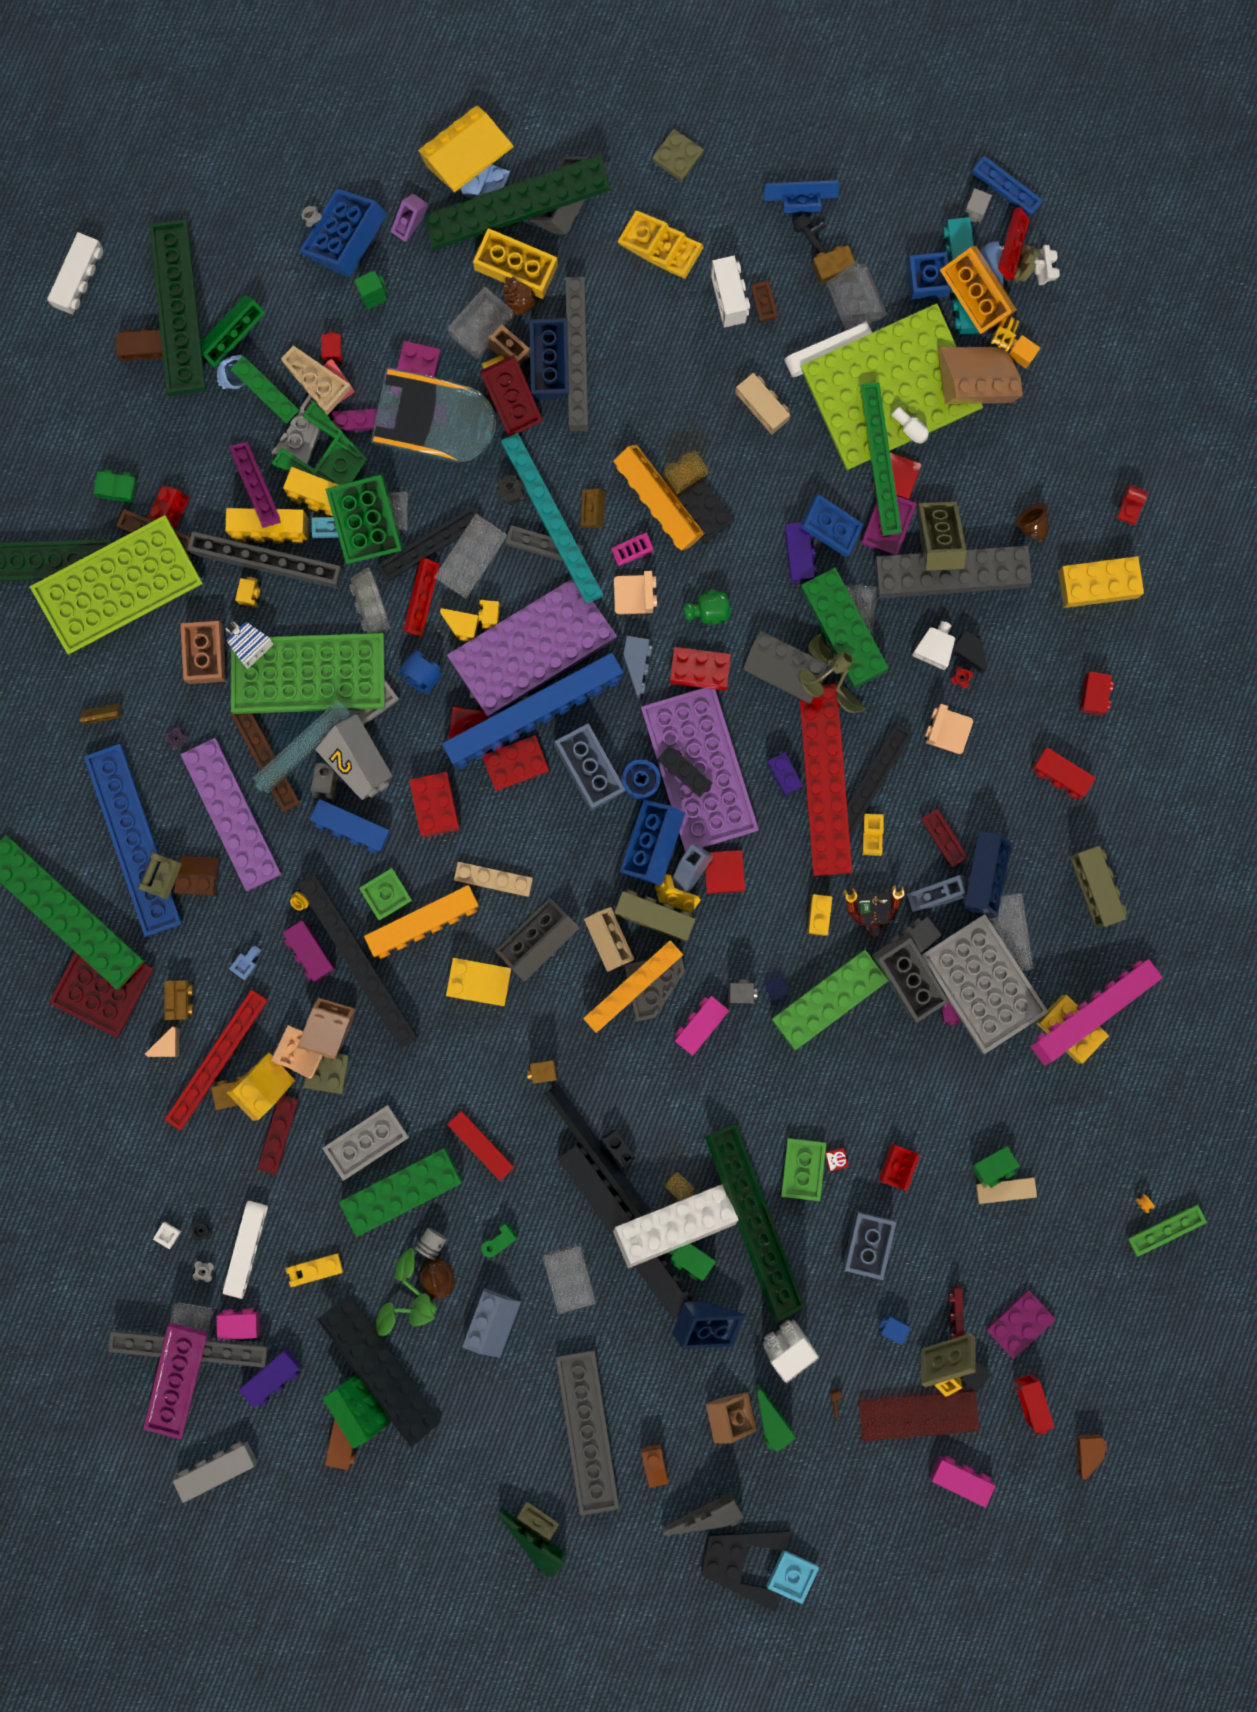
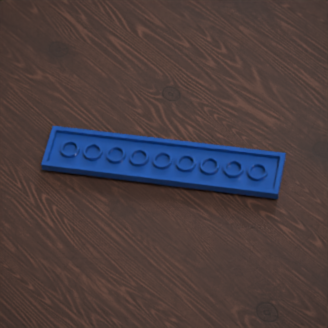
M118 744L84 756L144 937L182 925L183 923L172 891L167 900L138 889V885L142 883L151 858L149 857L151 852L158 855L159 853L123 746ZM158 861V864L150 881V887L153 883V880L161 863L160 861Z

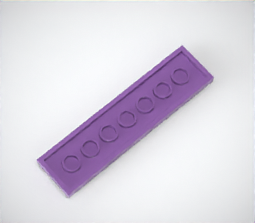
M213 738L180 754L245 890L248 892L281 876L279 867L217 739Z

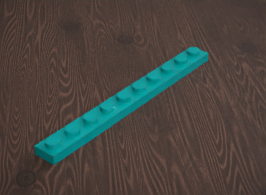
M516 433L501 440L502 447L585 604L603 597L601 589L519 434Z

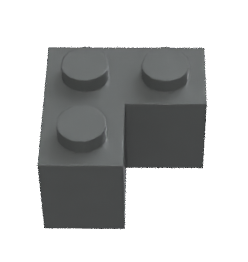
M928 917L922 921L918 918L901 932V937L897 934L888 942L891 944L910 937L921 953L937 940L941 933Z

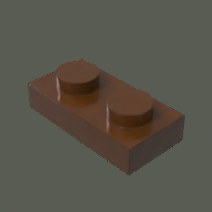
M769 281L752 284L750 288L759 323L778 319Z

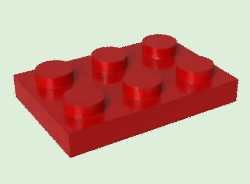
M674 647L670 684L726 691L731 654Z
M536 735L487 753L483 757L495 791L549 772Z

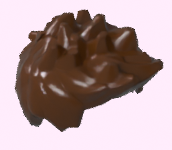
M506 277V285L503 286L506 302L504 305L510 311H513V315L518 316V314L526 313L536 304L535 299L532 297V289L529 286H524L515 277Z

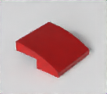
M890 452L896 496L909 500L921 463Z
M742 850L709 852L714 857L705 869L707 894L745 891Z

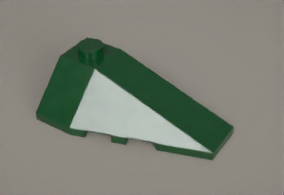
M502 1507L500 1508L499 1518L538 1568L537 1570L544 1576L549 1575L553 1577L565 1564L566 1552L551 1541L547 1543L515 1520V1516Z

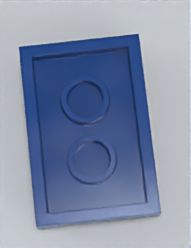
M819 494L814 496L801 524L802 529L845 557L850 555L863 526V523Z

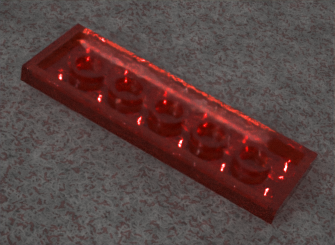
M974 1390L954 1392L947 1397L943 1393L858 1400L861 1438L863 1442L980 1431L976 1391Z

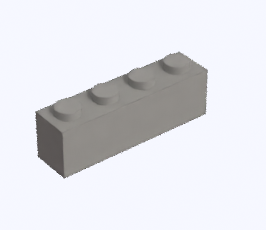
M239 1441L230 1446L231 1450L225 1453L222 1450L212 1456L213 1459L208 1462L204 1459L196 1463L194 1469L189 1471L186 1468L177 1473L178 1477L173 1483L182 1502L184 1503L255 1467L258 1462L248 1441L243 1444Z

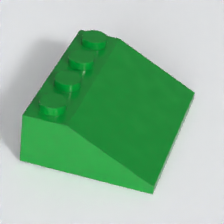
M384 473L325 489L346 564L404 549Z

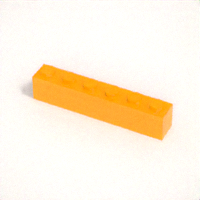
M637 445L628 446L614 460L617 470L626 477L629 486L636 490L640 500L649 507L652 516L658 519L662 529L671 536L677 548L681 551L688 549L704 535V532Z
M467 885L364 937L373 956H379L382 959L390 955V951L395 948L401 950L407 947V942L413 939L417 942L425 938L424 934L429 931L433 934L443 929L442 925L446 923L451 925L460 920L459 917L464 914L470 916L476 913V908L480 906L470 886Z
M670 940L583 1019L597 1033L683 954Z

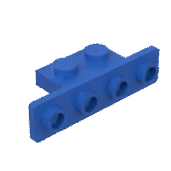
M838 180L764 184V201L782 200L784 213L821 211L822 198H837L839 194Z

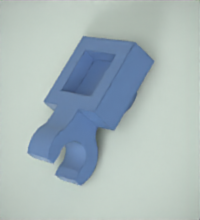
M252 946L246 956L240 953L229 969L243 980H247L257 966L253 961L262 950L257 946Z

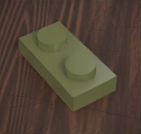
M528 1502L524 1504L515 1519L547 1543L551 1540L559 1526V1523Z

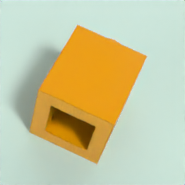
M1022 335L1019 340L1014 339L1009 354L1012 360L1026 369L1037 355L1040 347Z

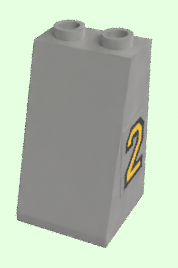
M357 715L336 724L315 749L361 800L368 796L372 798L379 790L381 792L389 786L388 781L393 777Z

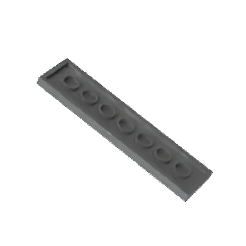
M595 1350L556 1356L580 1515L619 1509Z

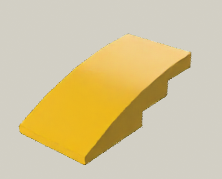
M637 210L617 241L618 244L643 259L684 279L704 248L701 243L687 238L685 233L670 228L666 222Z

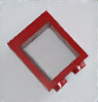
M1033 1374L1013 1379L1027 1425L1035 1433H1048L1049 1429L1054 1428L1040 1380Z

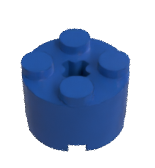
M419 651L411 653L397 671L400 677L403 674L407 677L405 681L421 693L425 690L426 695L431 692L442 677L439 671L441 668L434 662L429 663L426 661L425 656Z
M638 759L629 763L622 775V785L625 788V792L635 800L651 798L660 786V772L658 768L646 760ZM638 776H640L641 778H646L644 780V784H642L641 782L637 783Z

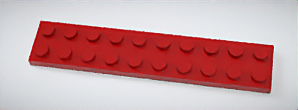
M837 684L822 685L824 693L820 697H814L811 704L800 699L813 876L852 873L839 703L836 699L838 693L835 690Z

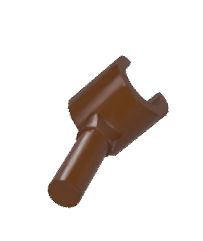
M836 1389L830 1392V1397L833 1402L834 1418H839L837 1401L843 1400L840 1389Z

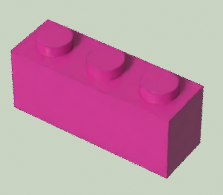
M712 996L709 999L705 997L698 1005L701 1009L697 1013L693 1011L686 1020L689 1022L685 1028L680 1027L674 1035L677 1037L675 1042L692 1056L729 1012L725 1006Z
M939 1456L929 1476L931 1481L986 1508L996 1487L991 1481L992 1478L984 1473L980 1475L974 1473V1469L965 1464L962 1467L955 1464L956 1460L951 1457L945 1456L943 1458Z

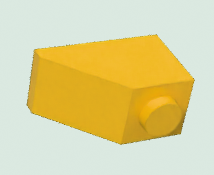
M440 609L442 617L456 638H459V641L467 643L476 637L479 624L478 615Z

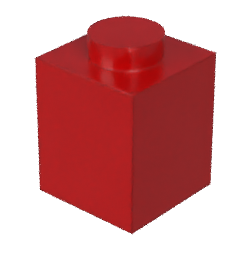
M336 332L321 334L324 363H327L330 359L334 362H343V339L341 334Z

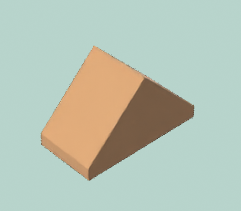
M173 1026L145 1055L147 1057L179 1056L180 1029L177 1026Z

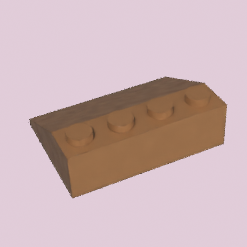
M938 348L945 404L1012 403L1023 396L1021 377L1009 352H1006L1005 348Z

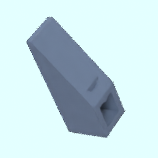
M627 636L624 661L636 697L640 698V693L644 694L646 683L643 682V676L648 674L649 664H646L647 656L651 657L652 645H649V639Z
M691 844L682 857L672 878L674 888L689 893L714 856L702 847Z

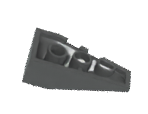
M731 1491L663 1526L662 1532L664 1536L721 1528L728 1525L735 1526L744 1517Z

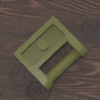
M151 852L149 857L151 858L142 883L138 885V889L168 900L182 863ZM158 861H160L161 863H160V865H159V868H158V870H157V873H156V875H155V878H154V880H153V883H152V885H151V887H150V886H149L150 881H151V879H152V876H153V874H154V871H155V869H156V866H157V864H158Z

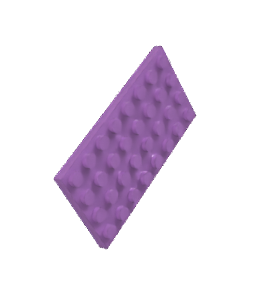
M573 579L452 651L447 657L486 716L490 718L615 641L617 636L594 602L585 604Z
M702 688L642 706L641 710L656 759L670 745L713 783L699 798L658 762L670 805L685 812L679 831L685 853L691 844L704 848L759 831L716 690Z

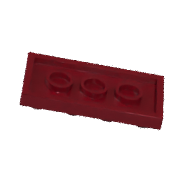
M511 355L479 371L509 437L543 421L515 355Z

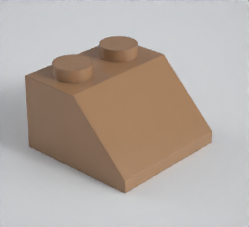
M748 1392L719 1398L706 1404L714 1443H733L757 1431Z

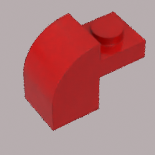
M1129 484L1125 488L1119 505L1121 507L1116 519L1135 525L1142 506L1145 504L1148 491Z

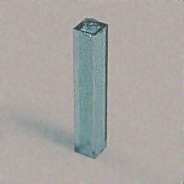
M337 700L253 777L256 781L254 785L259 791L269 793L315 751L336 724L350 718L353 714L340 700Z

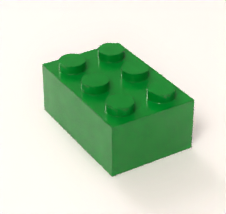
M357 1374L344 1380L322 1397L353 1449L369 1441L391 1423Z

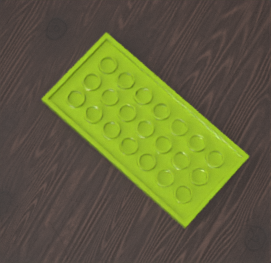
M164 515L35 583L30 588L66 653L70 655L197 588L203 582L167 516Z

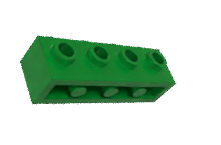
M244 295L201 341L202 356L206 363L215 368L266 313L254 299Z

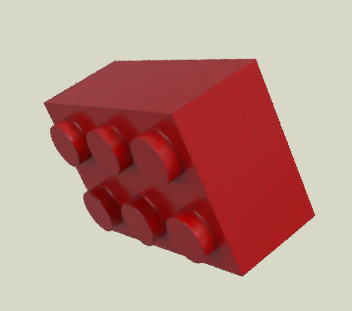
M447 772L409 780L421 837L426 838L460 830L450 778Z

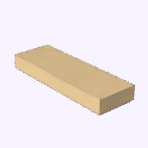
M1034 1177L1000 1181L1001 1183L993 1188L989 1186L983 1188L981 1183L976 1184L978 1204L1037 1197Z

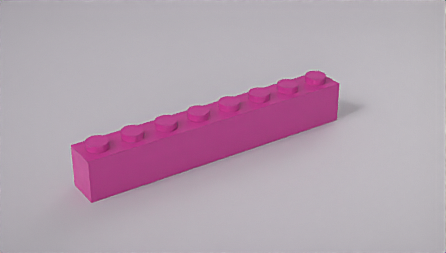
M1149 959L1143 963L1139 960L1131 966L1133 970L1129 973L1126 970L1117 976L1119 979L1117 982L1111 981L1105 985V991L1102 993L1098 991L1090 997L1091 1001L1089 1003L1084 1001L1076 1007L1077 1012L1073 1014L1071 1011L1062 1018L1064 1021L1061 1024L1056 1022L1048 1028L1049 1033L1045 1035L1043 1032L1034 1039L1036 1042L1030 1047L1045 1066L1053 1062L1160 981L1163 977Z

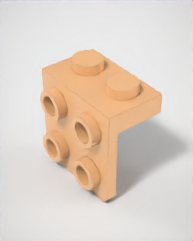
M644 571V575L616 576L614 578L616 614L653 613V607H657V595H653V588H656V576L652 577V571Z
M940 704L932 712L931 719H933V722L926 730V743L961 754L964 751L973 719L947 710L948 706Z
M288 1025L271 1061L288 1067L307 1078H312L322 1055L297 1048L303 1031Z

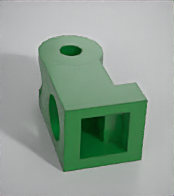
M507 1222L499 1227L500 1234L494 1238L487 1239L483 1243L481 1251L485 1257L491 1258L496 1256L517 1240V1235Z

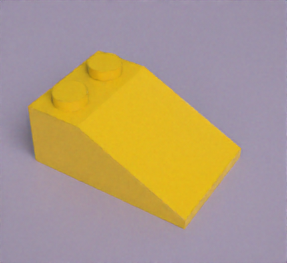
M453 958L446 996L505 1006L511 968Z
M270 1052L227 1092L252 1121L259 1120L270 1110L295 1081L282 1065L271 1061L273 1056Z

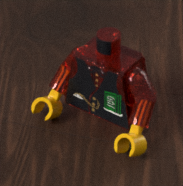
M893 886V895L892 893L857 895L854 889H852L853 893L848 895L845 890L847 911L855 923L860 924V927L869 926L870 937H881L880 925H888L890 921L894 920L900 908L901 898L904 896V888L902 886L901 891L896 892V887Z

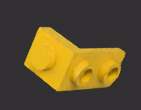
M665 874L662 886L657 884L655 886L659 902L687 912H692L701 901L699 896L674 888L672 876Z

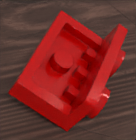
M162 485L147 519L155 521L166 515L175 530L189 501V497L177 489Z
M891 1144L878 1180L907 1191L911 1184L915 1167L918 1165L920 1155Z

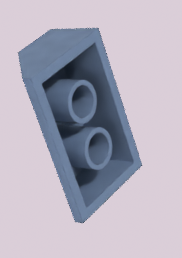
M484 1288L462 1347L482 1355L500 1358L521 1301Z

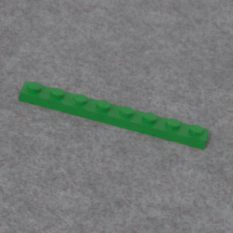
M880 383L860 385L882 536L901 534L902 530Z

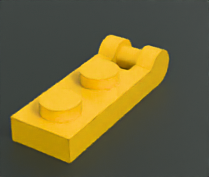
M339 1253L285 1268L286 1273L290 1277V1287L344 1272ZM302 1270L303 1277L298 1278L296 1271Z

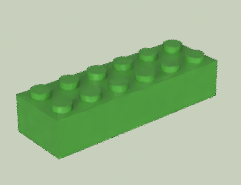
M862 950L771 1018V1020L792 1049L797 1050L888 982V979L867 951Z

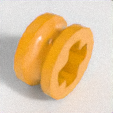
M1142 1194V1198H1137L1136 1202L1148 1214L1149 1209H1154L1155 1206L1145 1194Z

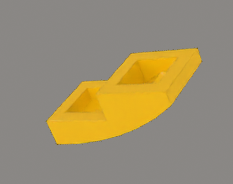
M864 814L862 855L882 856L884 815Z

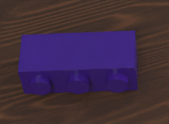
M802 522L785 524L784 527L790 584L805 583L814 579V576H817L816 564L813 565L812 557H815V548L811 546L810 539H813V535L801 528Z
M287 1348L243 1385L239 1392L253 1408L257 1405L262 1407L270 1400L268 1396L273 1391L277 1394L285 1387L283 1383L288 1378L292 1381L300 1374L298 1370L302 1365Z

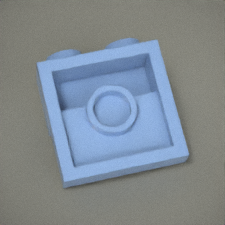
M491 164L461 187L462 195L473 198L506 187L510 171Z

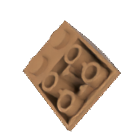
M318 998L297 1048L322 1055L326 1058L335 1059L352 1027L355 1009Z

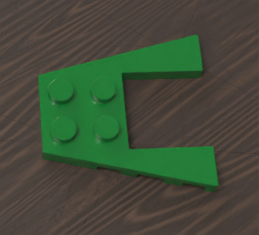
M313 401L303 415V418L334 438L333 442L315 469L281 448L271 464L289 472L291 467L338 485L352 482L367 462V459Z

